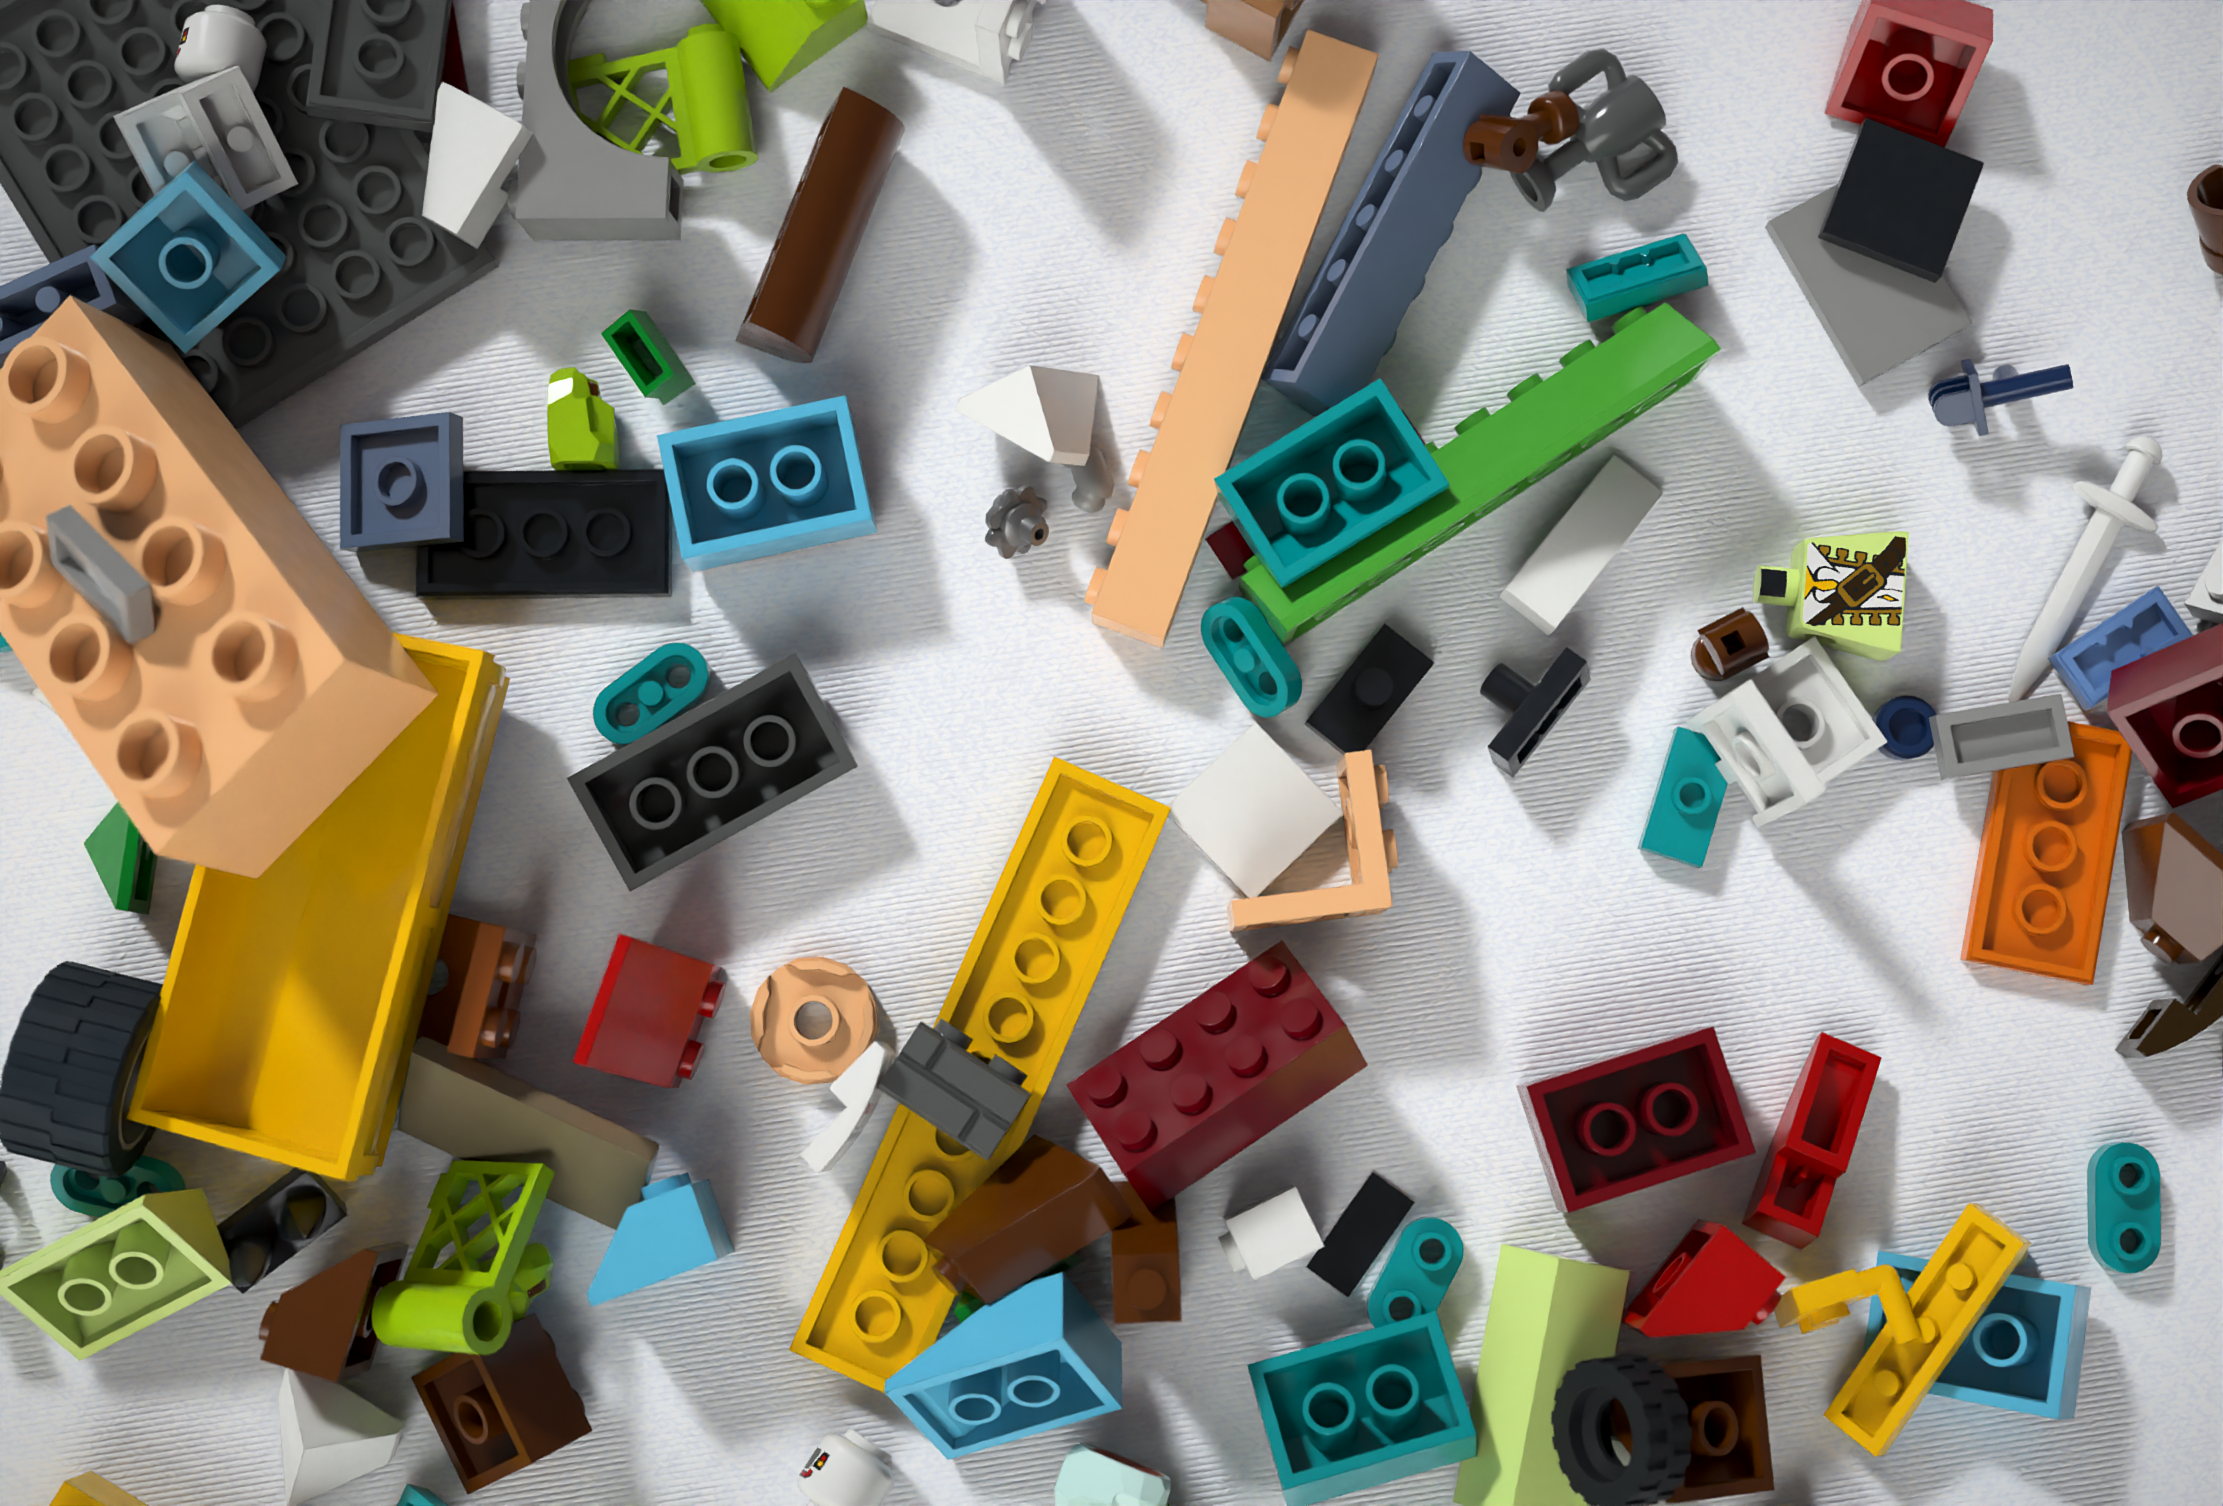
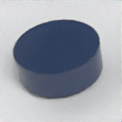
M1909 695L1899 696L1882 704L1872 718L1887 740V743L1879 747L1878 750L1885 756L1898 761L1912 760L1929 752L1934 746L1929 718L1937 715L1931 705L1921 698Z

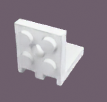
M875 0L866 23L868 30L1005 85L1012 58L1020 61L1030 42L1033 32L1031 22L1036 2L1044 5L1047 0H961L958 4L950 7L940 6L933 0Z
M1815 636L1686 721L1692 732L1699 728L1702 730L1721 758L1720 761L1715 763V766L1728 785L1737 781L1758 812L1751 817L1758 828L1808 804L1827 791L1824 784L1887 743L1881 731ZM1786 709H1798L1808 717L1811 723V733L1806 741L1799 742L1793 740L1782 725V716Z

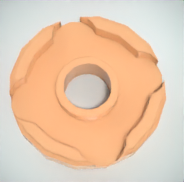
M826 957L797 958L776 969L758 988L750 1011L751 1037L763 1060L780 1076L802 1084L832 1083L836 1081L875 1042L879 1031L878 1004L868 983L850 966ZM810 1002H821L831 1011L832 1026L825 1036L812 1040L800 1032L797 1026V1017L804 1005Z

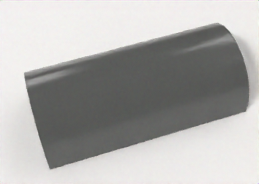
M795 653L571 775L567 780L629 891H632L858 767V764L818 689Z

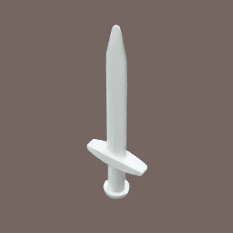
M2140 436L2126 444L2125 450L2129 454L2110 490L2085 481L2073 483L2072 489L2096 510L2021 649L2008 693V700L2010 702L2019 701L2049 666L2050 661L2048 658L2057 651L2123 524L2148 533L2156 532L2158 524L2132 503L2152 464H2160L2162 460V449L2153 438Z

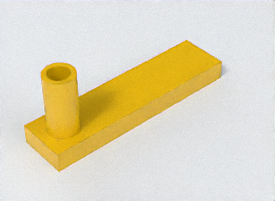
M1969 1203L1906 1294L1922 1338L1896 1345L1887 1321L1823 1415L1875 1457L1884 1456L2013 1269L2023 1264L2031 1242L1977 1203Z

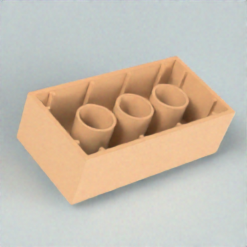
M70 295L30 338L19 343L10 352L3 367L0 369V632L156 855L257 879L439 693L170 344ZM71 505L151 584L155 633L130 645L52 566L46 515Z

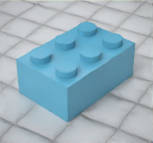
M846 395L657 435L681 557L692 572L878 533L854 416Z

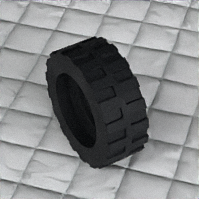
M1622 1355L1582 1360L1575 1364L1576 1368L1574 1370L1566 1372L1562 1378L1563 1383L1561 1387L1556 1390L1554 1397L1556 1402L1554 1411L1551 1414V1424H1553L1554 1437H1552L1554 1450H1557L1559 1457L1558 1464L1562 1474H1566L1569 1479V1486L1576 1494L1580 1493L1584 1497V1502L1591 1506H1647L1659 1504L1658 1501L1668 1500L1673 1496V1490L1681 1486L1685 1479L1684 1471L1686 1466L1690 1464L1691 1453L1689 1452L1690 1440H1692V1430L1688 1425L1687 1419L1688 1409L1685 1401H1682L1678 1393L1679 1387L1674 1379H1670L1665 1374V1369L1659 1363L1649 1362L1648 1357L1642 1355ZM1614 1398H1618L1628 1415L1632 1431V1452L1627 1466H1624L1619 1460L1610 1437L1609 1415Z

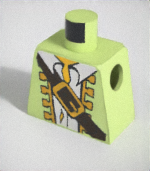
M1894 531L1804 539L1792 549L1790 568L1758 565L1753 585L1754 603L1787 606L1786 635L1791 638L1806 642L1815 636L1821 646L1872 660L1886 661L1901 652L1909 532Z

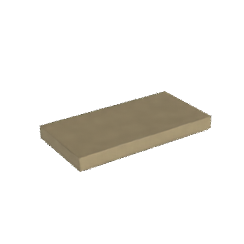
M421 1036L410 1054L397 1130L464 1161L544 1164L555 1172L545 1198L614 1230L618 1229L627 1207L645 1201L641 1188L648 1186L660 1147L657 1142L473 1058L447 1052V1046ZM521 1183L519 1186L524 1188L525 1183Z

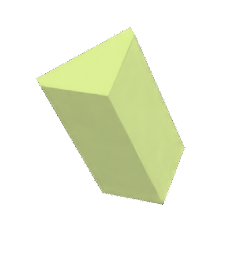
M1501 1245L1470 1409V1416L1477 1434V1456L1460 1462L1453 1502L1463 1506H1588L1584 1502V1497L1580 1493L1576 1494L1569 1486L1570 1481L1566 1474H1562L1558 1464L1559 1457L1557 1450H1554L1552 1441L1554 1429L1553 1424H1551V1414L1555 1408L1556 1401L1554 1397L1557 1388H1560L1563 1383L1562 1378L1567 1371L1576 1368L1575 1364L1582 1360H1591L1592 1358L1616 1356L1631 1271L1517 1246Z

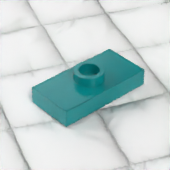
M1686 233L1566 269L1568 287L1587 322L1639 306L1646 307L1653 302L1708 286L1707 267Z
M1679 726L1674 729L1638 845L1640 850L1696 868L1703 867L1728 785L1715 766V763L1720 761L1721 758L1704 734L1692 732Z

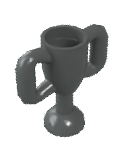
M1604 48L1587 51L1558 71L1549 83L1548 91L1560 90L1569 96L1602 71L1606 76L1608 91L1596 98L1586 110L1575 103L1579 114V127L1568 142L1541 161L1535 158L1531 167L1523 174L1510 172L1518 190L1532 207L1539 212H1544L1551 206L1556 193L1555 181L1584 160L1588 163L1596 162L1607 190L1611 195L1623 201L1642 197L1669 178L1678 164L1676 146L1661 131L1666 125V116L1656 95L1639 77L1635 75L1626 77L1617 56ZM1641 143L1649 145L1657 152V156L1625 178L1621 177L1617 161L1618 156L1630 152Z

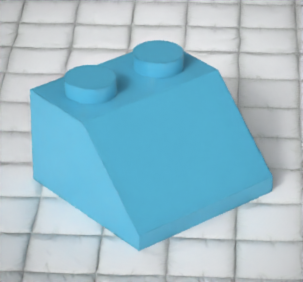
M194 160L103 243L90 258L186 354L279 272L286 259V255Z
M687 1172L641 1188L645 1201L627 1207L588 1290L587 1297L591 1307L735 1252L709 1179L692 1183Z

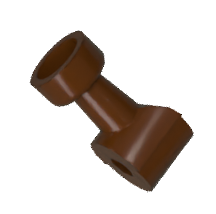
M1551 90L1530 103L1527 115L1515 118L1489 113L1479 114V120L1474 122L1465 133L1463 141L1465 158L1470 164L1523 174L1531 167L1536 158L1538 141L1548 145L1558 144L1576 133L1579 127L1577 107L1566 93L1560 90Z
M1743 607L1697 630L1700 637L1694 642L1691 650V662L1694 669L1700 676L1711 681L1726 680L1770 657L1767 653L1770 649L1769 642L1757 618L1750 611H1745Z

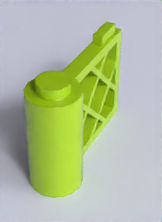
M719 24L698 25L689 29L687 37L680 40L676 47L607 62V56L603 52L569 60L568 79L570 92L581 121L591 128L594 133L600 137L603 136L616 146L634 153L643 154L642 151L662 123L678 134L681 157L670 160L680 175L698 171H735L748 167L759 159L738 38L735 34L724 31L723 26ZM666 68L669 88L655 108L632 94L645 73ZM625 78V79L623 80V82L621 83V85H618L617 83H615V82L613 81V80ZM602 83L614 91L615 94L596 122L580 112L576 89ZM626 101L631 102L650 115L630 145L607 130ZM672 107L674 111L675 122L667 117V114L669 113Z
M453 1160L448 1173H441L430 1198L427 1209L431 1213L403 1280L387 1284L380 1290L374 1300L371 1312L372 1327L377 1338L385 1345L392 1347L488 1355L500 1349L510 1335L513 1322L512 1308L506 1294L555 1172L544 1164ZM469 1181H478L481 1192L460 1209L459 1205ZM521 1183H525L519 1200L505 1211L501 1200ZM486 1212H489L492 1223L470 1240L467 1228ZM453 1240L457 1252L439 1267L433 1269L440 1251ZM499 1243L500 1247L490 1272H480L477 1260Z

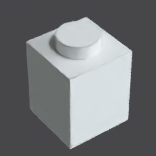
M1290 1185L1224 1217L1223 1220L1229 1232L1218 1237L1234 1272L1236 1273L1247 1267L1253 1281L1325 1247L1294 1185Z

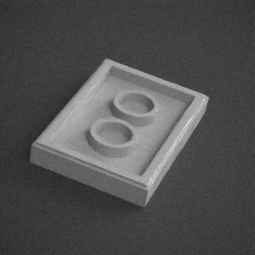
M1837 185L1770 220L1765 228L1855 383L1860 387L1967 329L1972 322L1944 274L1934 283L1817 238Z

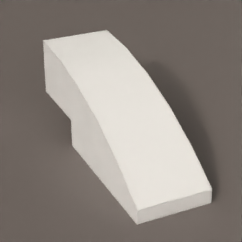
M1614 454L1499 597L1549 636L1662 496L1663 492Z

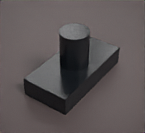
M1384 624L1308 718L1305 725L1342 755L1349 752L1365 751L1435 662L1388 625Z
M1566 647L1536 686L1503 663L1498 664L1489 673L1481 686L1480 694L1511 716L1487 746L1493 764L1511 777L1517 774L1591 680L1588 663L1585 659Z

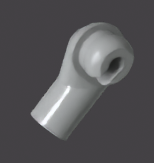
M1091 444L1090 454L1085 466L1062 465L1071 469L1077 486L1072 494L1074 504L1085 512L1095 513L1103 509L1106 498L1112 497L1114 482L1104 453L1097 446Z

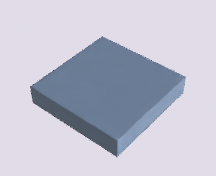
M451 412L340 425V549L356 553L464 542L462 416Z

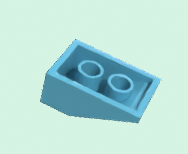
M1878 1251L1876 1266L1888 1264L1894 1267L1907 1294L1930 1259ZM2010 1274L1927 1394L2054 1419H2074L2091 1287ZM1878 1294L1873 1295L1871 1298L1864 1355L1887 1323Z
M1061 1272L1051 1276L1040 1277L1032 1282L1020 1285L990 1304H985L885 1381L884 1393L946 1459L950 1460L1122 1409V1343L1067 1276Z

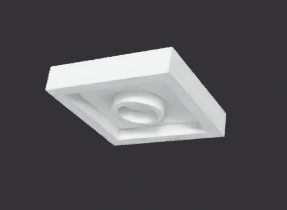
M1256 722L1243 732L1167 805L1171 807L1168 817L1246 898L1257 897L1343 815V811Z

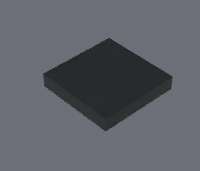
M1865 118L1860 125L1817 238L1936 283L1941 278L1984 162Z

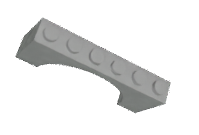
M530 0V2H524L521 7L520 22L523 37L527 41L526 61H520L517 67V89L520 98L523 100L522 121L517 122L529 129L533 135L518 158V181H512L509 187V208L512 217L518 221L533 241L681 240L684 180L670 158L648 156L622 149L594 133L581 121L576 111L568 79L570 51L580 19L592 0Z

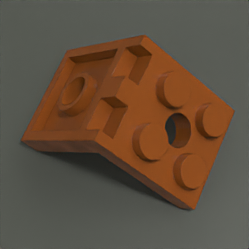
M448 914L437 958L446 964L449 979L444 989L433 995L427 994L416 1039H420L421 1036L427 1037L448 1046L447 1052L470 1058L506 1059L507 1051L512 1048L520 1025L521 1013L514 1009L519 1008L524 985L526 986L529 983L534 971L537 949L534 945L537 935Z

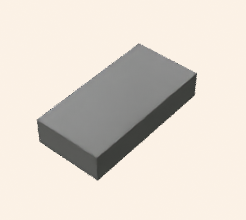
M71 505L46 515L52 566L130 645L155 633L151 584Z
M2062 694L1938 714L1929 718L1941 780L2074 757Z

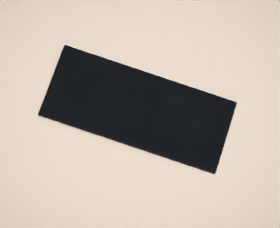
M1372 1172L1323 1242L1325 1247L1318 1249L1306 1267L1349 1297L1415 1202Z

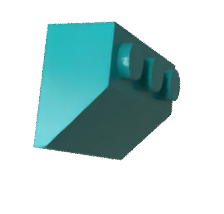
M1381 378L1214 478L1220 502L1253 554L1281 588L1286 587L1449 488L1448 480Z
M1436 1311L1247 1365L1286 1506L1311 1505L1477 1456V1434Z

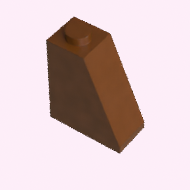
M1034 1134L922 1241L937 1260L931 1267L933 1273L950 1292L960 1296L966 1291L988 1305L1120 1226L1134 1213L1100 1166Z
M1111 1181L1134 1213L1123 1224L1111 1230L1114 1324L1182 1321L1175 1196L1150 1213L1129 1181Z

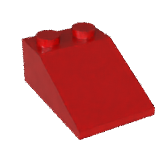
M619 933L572 1062L669 1089L679 1088L682 1078L692 1080L704 1051V1044L696 1041L704 1017L715 1018L725 993L726 983L718 980L722 967Z

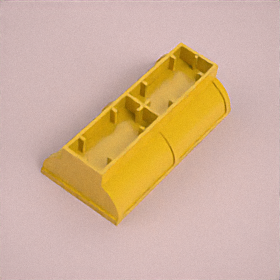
M392 632L439 695L257 879L198 864L195 865L160 993V1002L151 1033L148 1037L126 1119L343 1181L356 1182L358 1175L371 1176L374 1175L376 1167H382L408 1070L410 1054L417 1036L510 678L505 676L506 667L493 661L494 654L479 649Z

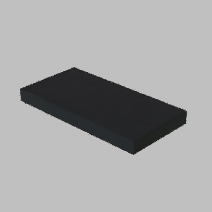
M664 469L463 471L464 542L417 546L416 597L421 600L672 597V508Z

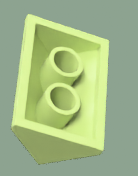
M203 1188L145 1194L0 1270V1295L79 1361L232 1284L229 1258Z

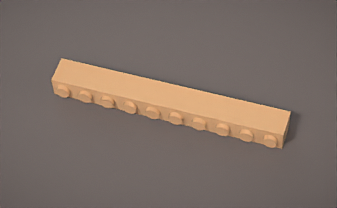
M1310 29L1307 30L1300 49L1289 46L1277 80V82L1287 85L1279 106L1268 103L1256 136V139L1266 142L1259 162L1255 163L1247 160L1242 171L1235 196L1245 200L1237 221L1227 217L1224 220L1214 249L1215 254L1223 256L1216 278L1204 275L1192 311L1200 313L1202 316L1194 336L1183 333L1171 365V369L1180 372L1173 394L1164 391L1160 393L1149 427L1159 430L1151 453L1142 449L1139 450L1128 480L1129 486L1137 488L1135 497L1129 511L1118 508L1106 540V544L1116 547L1107 570L1096 567L1084 599L1085 603L1094 606L1091 617L1092 623L1160 648L1164 647L1219 497L1214 478L1228 471L1260 386L1261 377L1267 367L1371 84L1378 60V53Z

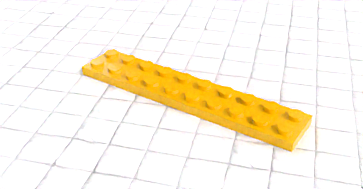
M1054 756L933 1026L935 1028L942 1018L973 1039L967 1051L985 1063L989 1064L996 1054L1027 1074L1028 1076L1022 1087L1031 1092L1032 1095L988 1161L901 1103L898 1104L791 1343L790 1351L884 1393L885 1381L936 1342L956 1295L950 1292L933 1273L931 1267L937 1260L922 1240L1023 1145L1168 818L1171 807Z

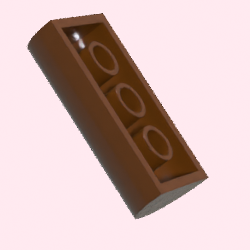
M846 87L841 89L824 118L736 337V342L793 362L811 363L813 361L905 131L903 123L880 104Z

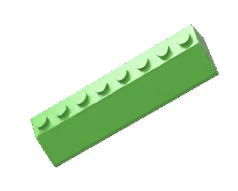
M1666 302L1647 313L1643 306L1635 308L1611 326L1615 335L1595 347L1589 339L1565 354L1559 360L1563 369L1543 381L1538 373L1525 379L1507 393V397L1511 401L1509 404L1492 415L1486 407L1471 414L1454 428L1459 436L1440 449L1437 448L1433 441L1427 443L1425 447L1448 480L1449 488L1284 588L1279 586L1254 555L1244 563L1248 573L1241 577L1239 589L1245 598L1260 610L1284 647L1696 380L1721 350L1712 337Z

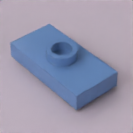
M2157 586L2050 656L2048 660L2085 711L2108 697L2112 670L2194 635L2160 587Z

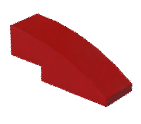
M1824 1032L1817 1036L1768 1148L1742 1225L1800 1250L1819 1237L1836 1181L1847 1170L1882 1057Z

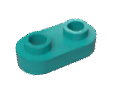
M1242 597L1227 598L1206 610L1201 620L1203 642L1247 709L1258 716L1268 718L1274 717L1293 707L1300 699L1302 693L1300 672L1260 610L1251 601Z
M668 643L659 647L600 692L593 707V719L596 728L601 735L612 743L626 746L681 716L700 702L709 690L711 670L707 660L698 650L685 643ZM677 667H687L691 674L690 681L682 688H673L669 683L670 673ZM626 705H636L639 709L638 721L632 726H622L618 719L620 710Z
M2113 1142L2100 1147L2091 1157L2087 1168L2088 1244L2096 1261L2109 1270L2122 1273L2141 1272L2153 1264L2161 1247L2159 1166L2154 1156L2147 1149L2134 1143ZM2127 1163L2131 1164L2136 1171V1180L2129 1187H2125L2119 1179L2120 1169ZM2132 1229L2137 1236V1245L2131 1252L2126 1253L2120 1245V1237L2125 1230Z
M143 1155L127 1173L114 1179L99 1175L100 1180L94 1179L85 1171L57 1164L52 1168L50 1175L52 1191L62 1205L72 1211L99 1218L145 1194H153L154 1192L150 1190L147 1182L154 1184L161 1193L186 1190L182 1176L172 1165L163 1160Z
M1421 1217L1411 1221L1404 1227L1367 1298V1315L1374 1328L1398 1322L1389 1313L1390 1303L1396 1297L1404 1296L1411 1300L1413 1310L1408 1318L1437 1311L1463 1259V1243L1459 1233L1452 1225L1439 1218ZM1430 1238L1439 1240L1443 1248L1440 1259L1433 1263L1424 1262L1419 1253L1421 1244Z

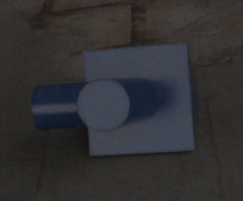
M1971 359L1961 360L1963 376L1941 380L1933 384L1928 392V401L1937 421L1942 425L1956 426L1973 422L1978 435L1983 436L1989 434L1984 408L2073 389V380L2069 364L2019 374L2011 365H2002L1994 371L1993 380L1980 383L1978 373Z

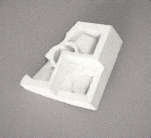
M442 82L437 91L435 124L433 125L422 216L478 249L509 198V194L500 187L533 133L524 125L500 111Z

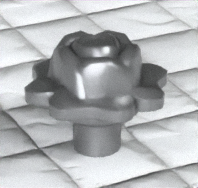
M1027 484L1021 485L1017 491L1006 489L994 499L992 507L986 513L985 523L989 530L985 536V542L992 547H997L999 555L1005 559L1011 558L1016 551L1021 554L1027 553L1031 545L1040 546L1046 541L1049 534L1046 520L1041 516L1047 508V501L1036 496L1033 488Z

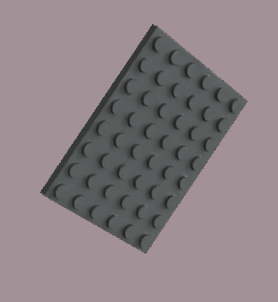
M0 0V184L50 264L93 244L100 247L154 197L113 116L186 85L180 80L174 70L186 19L197 12L205 11V8L210 5L230 6L252 17L255 27L264 36L267 47L259 81L253 94L298 184L243 211L286 255L283 266L279 272L186 354L150 318L132 325L173 347L235 429L243 426L499 267L484 241L476 249L422 216L429 154L414 130L307 115L306 99L321 0Z

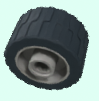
M72 961L60 963L44 976L43 981L37 985L31 995V999L22 1012L15 1034H13L1 1075L0 1140L7 1152L113 1179L124 1175L133 1167L134 1163L144 1153L148 1142L156 1130V1127L126 1118L148 1037L157 1013L163 984Z

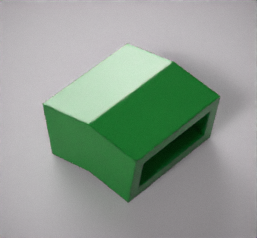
M630 309L601 333L645 398H658L664 406L696 384L646 311ZM639 339L644 342L664 371L656 379H654L632 347V344Z

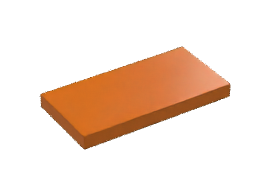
M2067 721L2074 757L1994 771L1992 774L1960 960L2081 985H2093L2133 750L2120 731Z

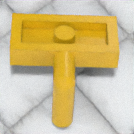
M1882 1264L1860 1272H1856L1854 1268L1791 1288L1782 1295L1779 1304L1774 1309L1780 1329L1798 1323L1801 1333L1807 1334L1839 1323V1319L1851 1315L1848 1308L1849 1304L1878 1294L1896 1345L1922 1338L1899 1274L1894 1267L1888 1264Z

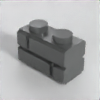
M942 1018L935 1028H932L925 1022H920L877 1088L988 1161L1032 1095L1031 1092L1022 1087L1028 1075L996 1054L989 1064L985 1063L967 1051L973 1039Z

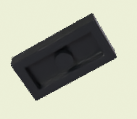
M297 1167L292 1169L217 1225L229 1258L232 1284L242 1294L252 1286L257 1285L264 1277L348 1215L346 1203L317 1173Z

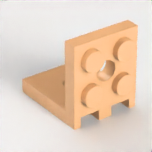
M1371 750L1345 753L1336 766L1352 885L1231 900L1227 906L1230 933L1382 914V911H1387L1388 908L1392 907L1388 873L1392 872L1393 868H1398L1397 847L1393 829L1382 830L1379 809H1383V804L1389 803L1388 781L1384 764L1373 766Z

